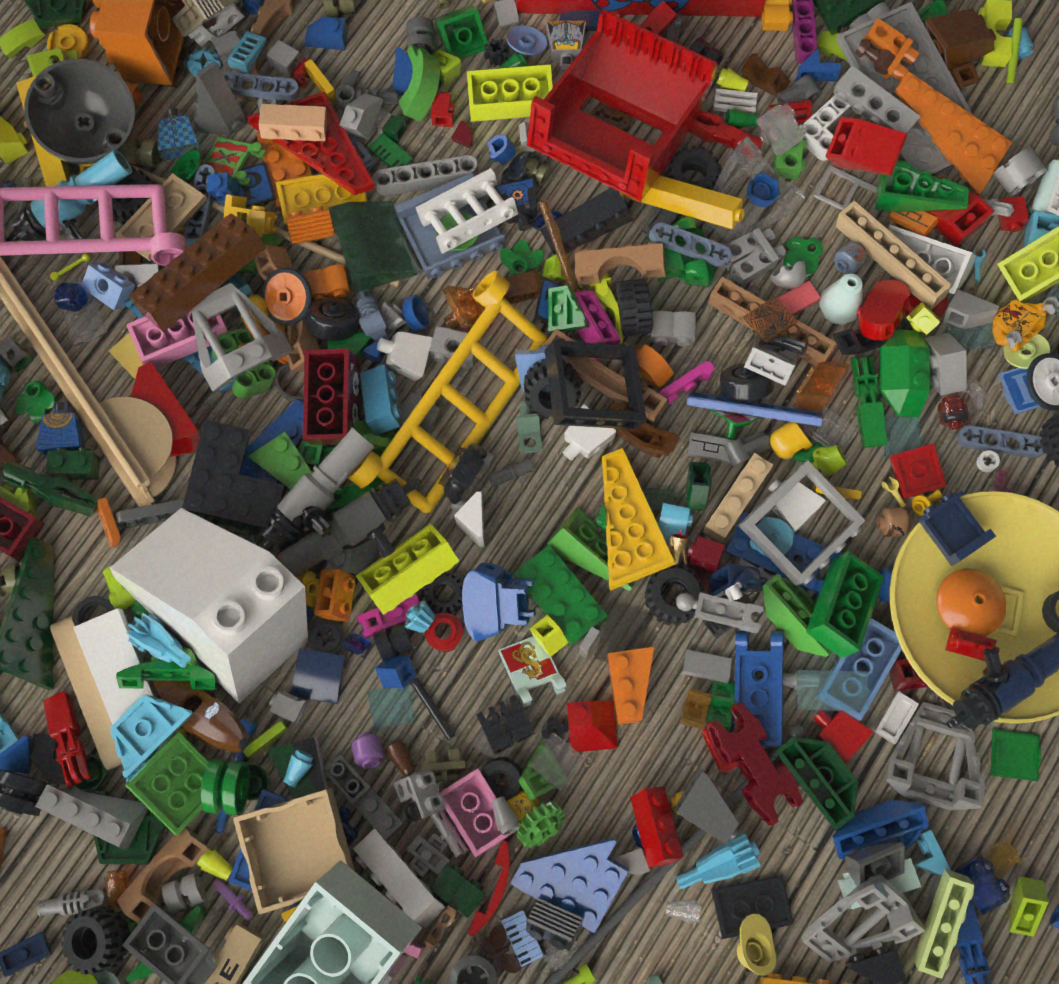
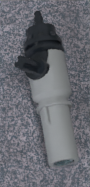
M352 427L318 467H313L314 472L303 475L277 505V508L273 509L275 515L270 514L267 517V523L260 531L267 539L261 548L270 551L275 546L283 551L290 544L300 539L297 536L298 534L304 536V530L308 531L312 528L322 537H325L326 534L329 536L332 533L330 530L333 527L324 519V511L334 501L335 491L342 489L340 486L375 446Z

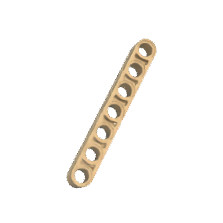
M72 616L50 625V629L100 759L106 770L109 771L121 765L122 761L117 756L116 743L111 735L110 727L112 722L73 627L75 625Z

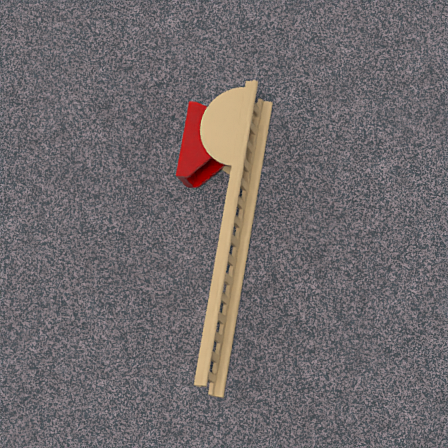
M0 256V298L139 507L154 505L155 501L153 498L162 493L173 478L176 468V456L197 451L199 443L197 428L151 361L138 367L130 397H115L98 403Z

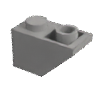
M957 290L948 306L943 321L961 329L991 324L999 306Z

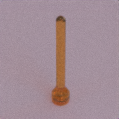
M541 200L539 206L568 286L572 287L574 292L584 291L583 288L576 284L548 202Z

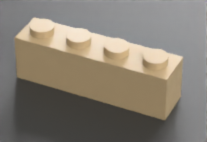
M754 453L705 525L703 532L717 542L723 543L770 473L773 464Z

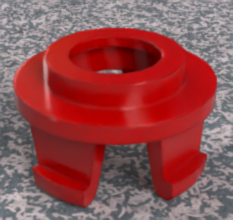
M450 613L436 614L431 626L425 631V638L432 648L443 652L454 650L463 636L461 622ZM447 623L451 626L452 633L449 638L439 639L436 636L435 628L438 624Z

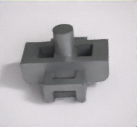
M435 833L432 834L428 841L418 834L407 848L415 856L409 866L422 877L430 869L439 875L450 861V859L442 854L448 847V844Z

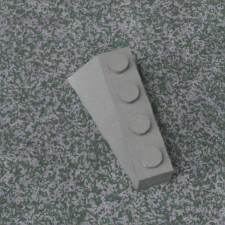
M48 784L35 806L113 845L126 849L129 848L148 810L142 802L55 787Z

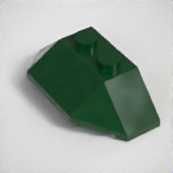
M793 737L776 750V753L790 770L791 774L835 831L855 817L858 781L828 742Z

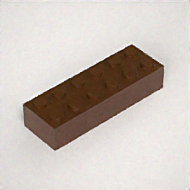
M231 213L211 230L205 232L195 243L189 245L179 256L173 258L169 264L156 272L143 285L137 287L129 297L144 317L161 331L165 332L266 248L255 229Z

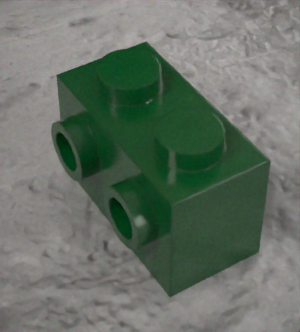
M56 448V451H47L46 473L49 476L64 480H99L100 458L91 449L78 448V451H70L66 448Z

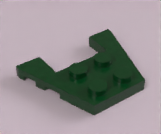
M24 0L39 27L44 28L81 23L87 0Z
M84 791L108 796V791ZM153 813L152 816H144L128 849L118 847L93 835L99 863L148 865L152 861L165 825Z

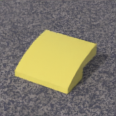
M128 333L108 351L135 379L138 367L142 366L143 363L132 337Z

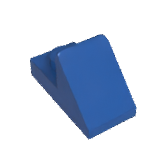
M817 49L798 67L795 81L806 75H812L815 81L837 82L841 72V63L830 61L820 63L819 49Z

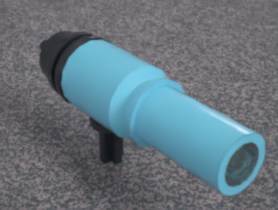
M113 150L79 175H72L69 182L62 180L55 186L115 185L130 175L132 169L125 157L119 151ZM98 199L58 200L60 233L64 232L69 240L84 239L74 225L77 223L75 218L86 211L87 204L92 205ZM34 200L20 210L19 216L12 221L15 232L6 239L7 242L18 241L19 239L23 241L46 239L44 200Z

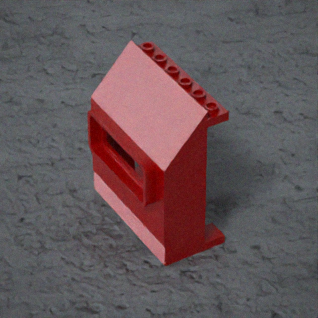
M603 9L599 15L597 31L544 100L537 96L532 100L527 146L642 202L644 196H646L689 134L717 76L716 69L718 63ZM589 98H594L663 131L657 142L652 145L582 111L581 108Z

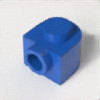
M499 134L487 142L490 149L489 155L495 163L499 162L504 165L516 153L515 143L505 135Z

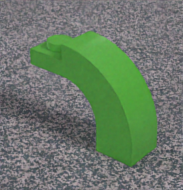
M411 44L407 53L413 66L412 79L408 89L398 102L403 115L421 122L436 96L440 80V65L438 58L430 55L425 48H418Z

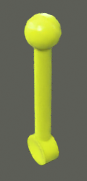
M84 253L80 259L59 272H52L50 278L53 281H58L62 274L83 261H89L90 255Z

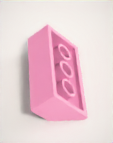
M191 310L165 332L161 331L146 317L126 324L143 365L151 361L157 369L198 351ZM221 314L207 320L216 337L228 333ZM203 333L204 339H205V342H206V346H207V347L211 346L210 343L208 342V340H207L205 334Z

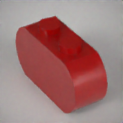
M883 280L877 282L872 291L867 292L865 303L859 306L856 317L859 318L858 328L863 336L871 340H886L893 336L908 309L910 291L905 284L896 280Z

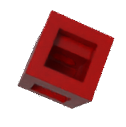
M436 93L431 109L432 126L453 127L455 103L451 102L452 95L450 93Z

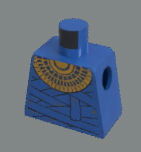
M55 403L54 414H44L41 418L36 449L43 455H47V451H56V448H66L70 451L86 448L81 420L75 413H68V403Z

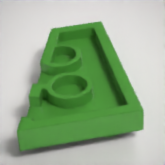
M283 432L247 456L290 490L303 475L313 473L286 432Z

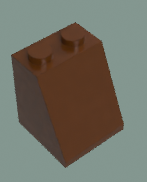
M973 8L925 20L926 30L950 73L952 69L971 63L995 50L994 41L996 36L994 31L986 27L983 16L981 14L978 15Z

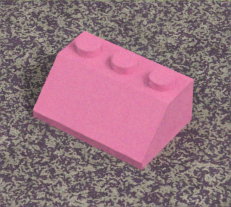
M478 768L440 792L445 803V809L475 858L511 835L503 836L501 831L497 829L494 810L491 804L497 798Z

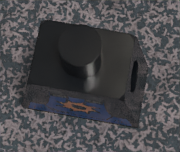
M534 177L495 185L496 191L504 201L513 197L518 214L506 220L507 223L517 222L520 231L529 230L531 228L530 219L537 217Z

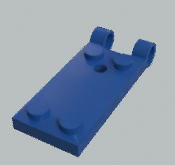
M745 511L743 512L738 525L749 515V513ZM737 525L725 553L737 559L743 558L756 567L764 568L766 572L773 575L778 573L783 578L788 579L769 557L750 547V537ZM794 533L792 546L784 556L801 573L826 547ZM841 551L838 553L833 552L829 558L833 560L844 553ZM800 556L802 558V562L796 563L794 561V557ZM819 567L813 572L815 576L806 585L804 583L799 584L802 588L817 595L820 594L824 580L815 579Z
M736 631L735 703L741 702L761 723L767 735V739L760 743L761 746L781 747L783 745L784 632L771 631V651H748L749 632ZM757 671L764 673V677L761 680L755 678Z

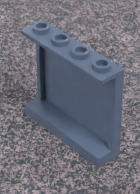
M473 173L394 206L396 216L427 279L432 277L438 278L450 269H458L466 262L471 260L477 261L483 255L489 252H497L505 246V236L495 226L479 234L478 239L471 247L460 251L449 250L442 254L436 240V229L432 223L424 227L420 222L415 207L473 178ZM483 197L477 199L485 211L488 210ZM470 204L458 209L460 212L468 213L473 217L477 215Z

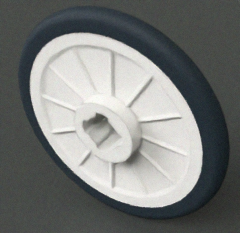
M1051 353L1037 356L1029 365L1026 376L1027 387L1031 397L1039 406L1047 410L1057 411L1059 410V356Z

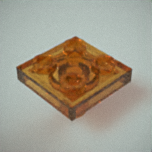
M448 285L443 292L453 311L444 317V321L449 320L446 322V325L454 328L460 323L463 328H472L485 309L473 298V289Z

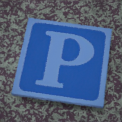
M1016 368L998 374L1003 385L1002 391L1007 403L1011 404L1015 414L1041 407L1033 400L1029 393L1026 382L1028 369Z

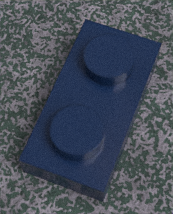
M40 932L0 952V967L4 977H8L53 954L45 932Z

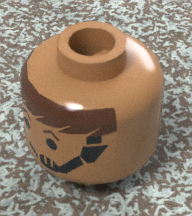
M902 507L884 508L876 518V527L880 529L885 537H902L911 530L912 517Z

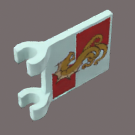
M534 637L498 650L522 708L531 705L530 701H532L528 690L548 682H552L556 695L565 692L566 683L559 674L552 657H549L537 644Z

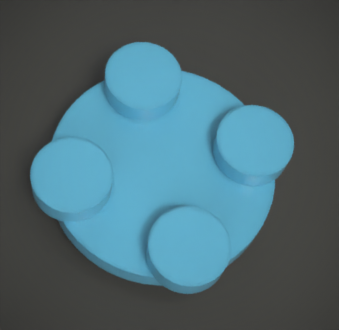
M763 517L757 525L758 529L783 555L786 554L793 543V529L783 520ZM750 540V547L753 550H757L762 555L768 557L752 540Z

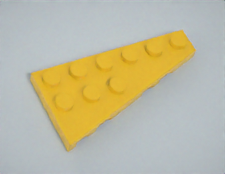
M623 448L602 456L610 591L675 565L674 559Z

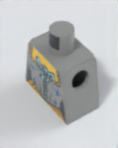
M546 21V36L551 60L553 62H560L562 70H567L583 49L586 21Z

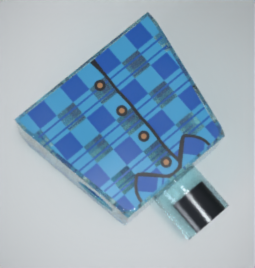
M177 108L169 109L167 111L168 118L161 119L158 122V152L163 161L180 158L191 150L203 153L189 116L181 115L180 110Z

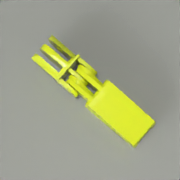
M606 272L601 283L589 284V291H595V295L605 312L608 311L609 316L613 318L615 330L621 338L619 344H623L619 307L610 289L611 278H609L608 272Z

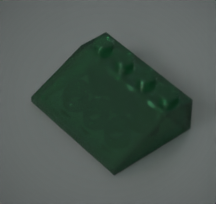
M392 201L346 202L328 208L355 293L417 275Z

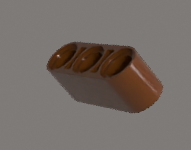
M530 271L504 277L510 282V286L503 297L510 304L538 298L542 280L539 271Z

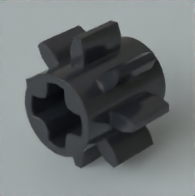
M492 39L489 45L485 44L486 52H484V59H489L491 66L493 64L501 66L504 60H508L509 46H504L502 39Z

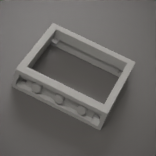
M807 460L796 468L738 526L796 586L802 583L806 585L815 576L813 572L818 567L820 569L825 567L831 560L829 556L833 552H840L846 546L844 541L850 536L853 538L862 530L860 526L865 520ZM806 475L851 523L800 573L755 524Z

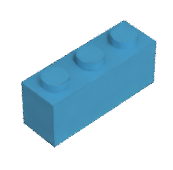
M384 364L361 372L360 378L367 425L375 435L400 427L399 417H401V411L397 405L399 396L394 388V384L397 383L394 373L392 371L389 372Z

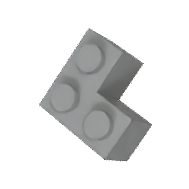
M949 333L925 337L924 340L930 348L931 387L941 396L967 390L966 349Z

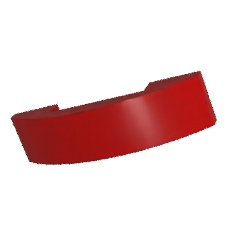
M502 840L494 864L503 867L487 912L476 911L468 932L470 936L479 932L492 918L505 893L510 870V853L508 842Z

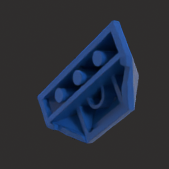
M888 800L855 812V817L837 829L832 836L838 858L844 860L845 856L855 849L888 843L902 842L904 850L908 849L920 836L921 832L929 827L925 806L921 803Z

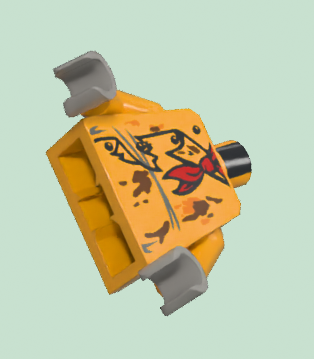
M1051 296L1043 303L1038 304L1012 300L1005 308L994 303L999 306L992 324V334L996 344L1008 346L1017 353L1045 327L1046 313L1054 314L1056 311L1054 307H1059L1057 298Z

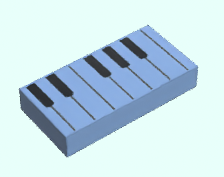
M524 910L501 921L521 967L544 956L537 939L531 937L526 931L527 917Z

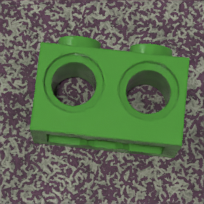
M778 129L774 148V178L798 180L800 173L804 172L806 159H802V153H805L807 140H803L804 131ZM786 163H792L794 166H789Z

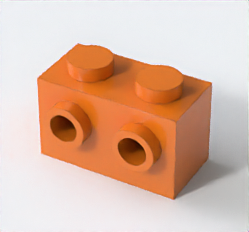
M340 569L321 570L314 615L326 620L349 621L356 576Z

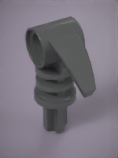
M357 70L347 75L336 91L339 108L343 112L349 103L363 94L382 98V105H397L399 101L397 92H379L378 88H373L372 92H369V89H365V92H362L361 89H354V85L360 75V72Z

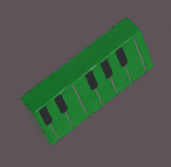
M384 133L368 146L369 151L389 168L410 165L414 162L409 154Z

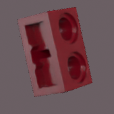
M698 536L696 543L691 542L688 550L687 560L690 561V568L709 575L718 571L725 544Z

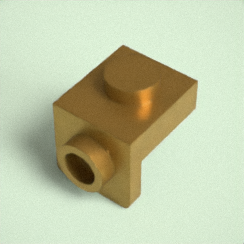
M690 688L685 700L680 723L703 730L712 695L703 690Z

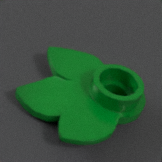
M793 237L785 242L786 247L790 251L784 258L783 266L793 268L796 262L805 261L806 278L811 276L819 266L818 258L823 252L822 243L816 238L805 240L801 237ZM811 245L816 247V250L813 252L808 250V247Z
M524 239L518 241L512 250L501 248L500 260L502 264L508 267L511 276L530 272V270L538 268L543 259V251L535 250L531 252ZM521 267L523 271L517 272L515 269Z
M31 381L25 386V393L17 399L15 414L22 415L28 413L31 420L38 424L41 422L42 416L46 414V409L54 408L55 397L51 392L47 391L44 383L41 381Z

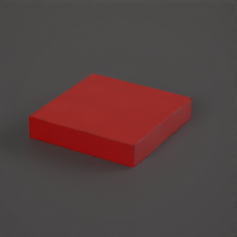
M934 443L889 456L895 479L899 482L898 489L902 499L946 487Z

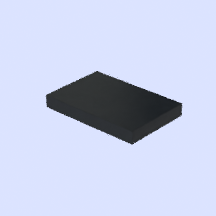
M782 875L711 889L722 939L740 936L742 921L751 914H759L764 917L769 923L770 929L794 925Z

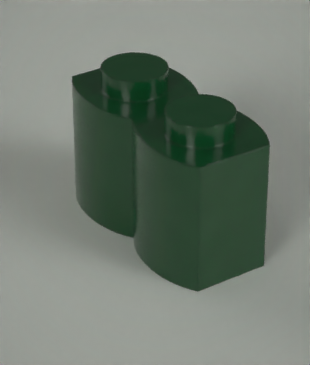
M691 462L689 464L685 488L687 494L686 505L693 510H705L708 507L712 478L710 477L711 466L708 463Z
M453 864L451 867L446 865L429 889L466 918H469L485 895L482 892L484 886L475 879H472L471 882L463 877L465 872L457 865Z

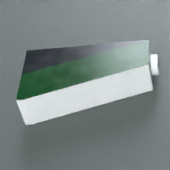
M312 737L268 749L269 755L283 780L291 754L295 753L296 749L307 752L314 757L312 760L313 765L296 787L286 784L293 799L328 789L317 738Z

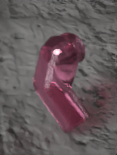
M1002 470L996 471L992 487L993 491L1015 494L1014 491L1005 486L1007 472Z

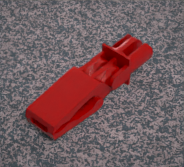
M702 110L699 111L690 130V133L705 142L721 143L726 147L734 149L733 154L735 151H738L752 158H756L759 155L763 142L761 138L744 131L745 127L739 130L734 126L724 123L720 116Z
M62 691L43 700L50 737L52 739L56 738L58 742V748H56L58 759L56 761L61 764L67 787H72L75 785V782L79 784L84 781V778H91L86 763L89 757L85 754L82 741L76 737L82 734L70 695L67 691Z

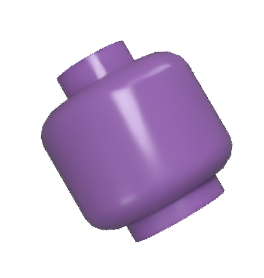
M371 732L359 734L358 738L352 743L355 763L362 766L363 769H372L379 766L385 756L381 738L378 735L371 734Z

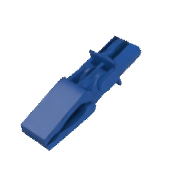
M970 900L966 909L965 920L958 932L957 944L954 947L958 948L960 954L961 977H964L966 984H992L989 972L992 971L989 970L985 953L982 952L980 943H983V937L972 900Z

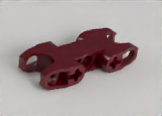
M738 702L731 706V712L735 720V728L731 733L717 720L709 721L706 727L713 747L721 760L727 765L736 762L749 784L742 789V793L749 806L767 825H775L779 822L774 808L775 798L780 794L792 807H799L803 804L796 780L787 766L782 762L773 765L760 743L767 739V735L759 720L741 702Z

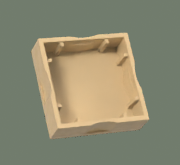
M332 788L233 818L241 850L249 867L250 884L258 914L286 907L304 899L315 882L340 860L355 871Z

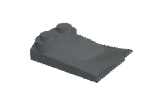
M153 904L122 945L167 984H205L217 967L212 957L211 949L174 919L170 912L162 909L158 904Z

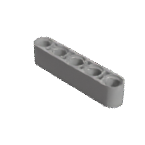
M465 155L381 169L375 173L374 181L377 192L380 195L391 196L437 188L470 173H473L475 177L478 175L477 160L473 156ZM467 167L473 168V169H471V170H469V171H468V170H464V169L467 168ZM445 171H452V172L449 173V174H444V173H443V172H445ZM425 174L431 175L429 177H422ZM405 177L410 178L407 181H402ZM383 181H389L387 184H380Z

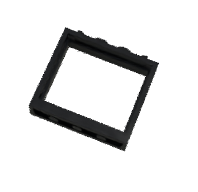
M555 339L544 350L554 425L637 430L647 421L634 346ZM562 355L622 360L630 411L569 407Z

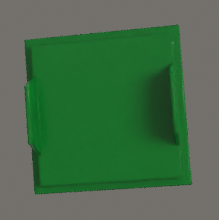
M992 728L990 776L1038 782L1039 766L1041 763L1040 734Z

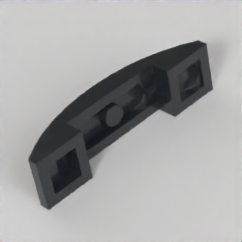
M906 315L903 316L896 330L913 331ZM853 328L833 334L842 355H853L878 349L888 340L868 339L859 330L854 331Z

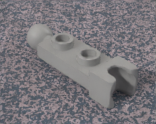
M682 593L676 599V605L680 610L689 611L695 609V618L740 628V630L752 633L759 632L761 628L759 623L752 621L751 616H759L764 611L762 606L737 601L730 602L729 599L699 593L698 600H695L689 593Z

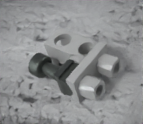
M430 768L393 783L400 803L410 799L413 800L405 810L406 817L412 822H417L445 810L443 797L439 793L435 776Z

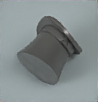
M478 954L469 955L458 960L453 966L449 977L450 984H497L498 981L492 962Z

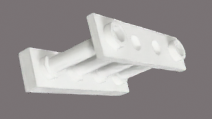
M491 168L415 207L422 225L425 227L432 223L439 235L436 236V240L442 254L518 214L513 197L504 201L496 191L495 185L498 184L495 173ZM489 194L496 206L485 211L477 199ZM470 204L477 215L466 221L458 209ZM451 214L458 225L447 231L439 219Z

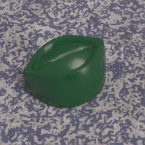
M86 755L89 757L86 763L91 778H84V781L79 784L75 782L74 786L84 791H101L106 778V769L100 758Z
M251 764L248 765L250 771L248 800H258L262 789L269 790L270 780L265 769Z

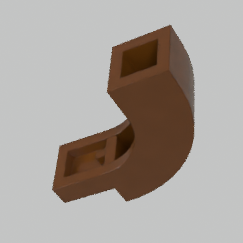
M613 403L609 409L630 411L627 405ZM643 423L637 430L613 428L616 430V435L638 450L656 458H660L662 455L669 456L680 440L676 433L659 430L647 423Z

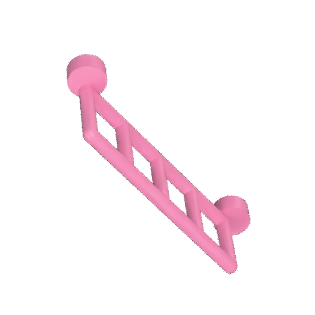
M159 184L0 188V256L151 251L153 262L166 266L173 258H176L187 249V241L184 236L167 231L164 188ZM151 198L154 237L115 238L112 199ZM98 199L101 239L60 240L58 200ZM44 200L46 240L5 242L3 201Z

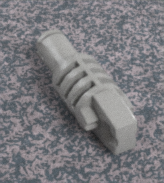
M103 890L65 893L57 899L39 900L37 906H41V908H37V913L39 916L56 913L68 916L85 910L106 907L107 895Z

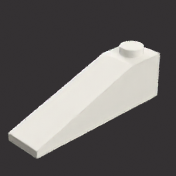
M890 225L888 230L951 284L949 293L955 294L960 289L970 273L976 259L975 254Z

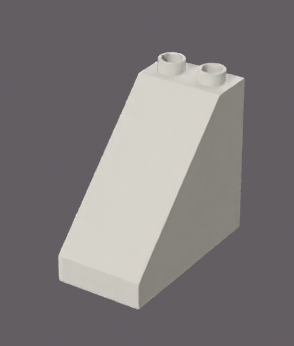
M182 508L110 567L113 577L150 614L166 625L164 627L165 630L172 633L184 648L192 649L198 663L204 669L213 673L215 680L238 703H241L308 641L305 586L269 551Z

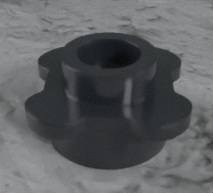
M553 717L549 718L546 729L541 732L542 738L550 739L555 745H560L563 742L564 734L569 730L568 725L565 723L561 724Z

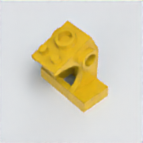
M226 195L224 217L232 213L244 222L245 213H247L246 224L254 228L259 237L262 238V234H273V232H276L277 227L274 226V222L278 219V216L275 215L276 212L265 211V207L252 205V209H247V197Z

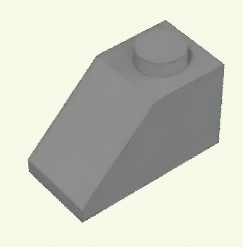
M368 94L361 95L346 106L339 125L352 135L369 139L383 99Z

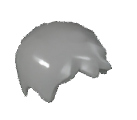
M805 261L796 262L792 270L787 266H782L780 272L774 271L770 275L771 281L776 286L785 289L800 287L806 279Z

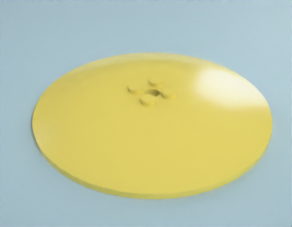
M997 491L978 492L961 496L960 499L985 532L991 529L996 535L995 538L951 566L919 522L908 534L896 557L890 583V609L896 636L905 656L919 677L936 694L951 705L961 697L964 689L984 676L983 671L987 665L985 661L945 650L950 629L944 624L938 613L936 598L938 589L947 576L961 569H977L994 578L1002 588L1006 599V615L1001 626L994 633L986 636L997 640L996 647L1000 648L999 658L1001 664L1010 659L1015 660L1018 655L1027 654L1057 634L1045 623L1042 607L1049 595L1059 591V511L1038 500L1019 494ZM975 597V601L980 604V599ZM1058 600L1057 603H1056V607H1055V608H1056V614H1057V616L1059 617V600ZM1059 670L1045 679L1041 687L1035 688L1033 695L1000 716L999 719L994 720V722L1011 724L1031 723L1059 715Z

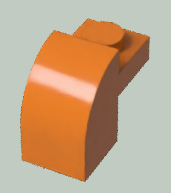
M646 344L643 347L634 345L639 374L645 383L661 389L674 372L665 359Z

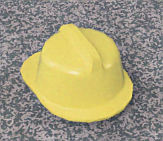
M751 914L746 916L740 927L737 957L740 963L748 968V970L757 975L765 976L771 973L776 965L772 932L769 923L764 917L759 914Z

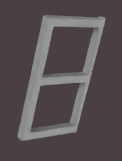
M830 166L813 197L843 211L851 201L858 185L876 193L877 187ZM831 173L855 183L843 205L820 195ZM874 210L872 214L874 218L876 217L879 210Z

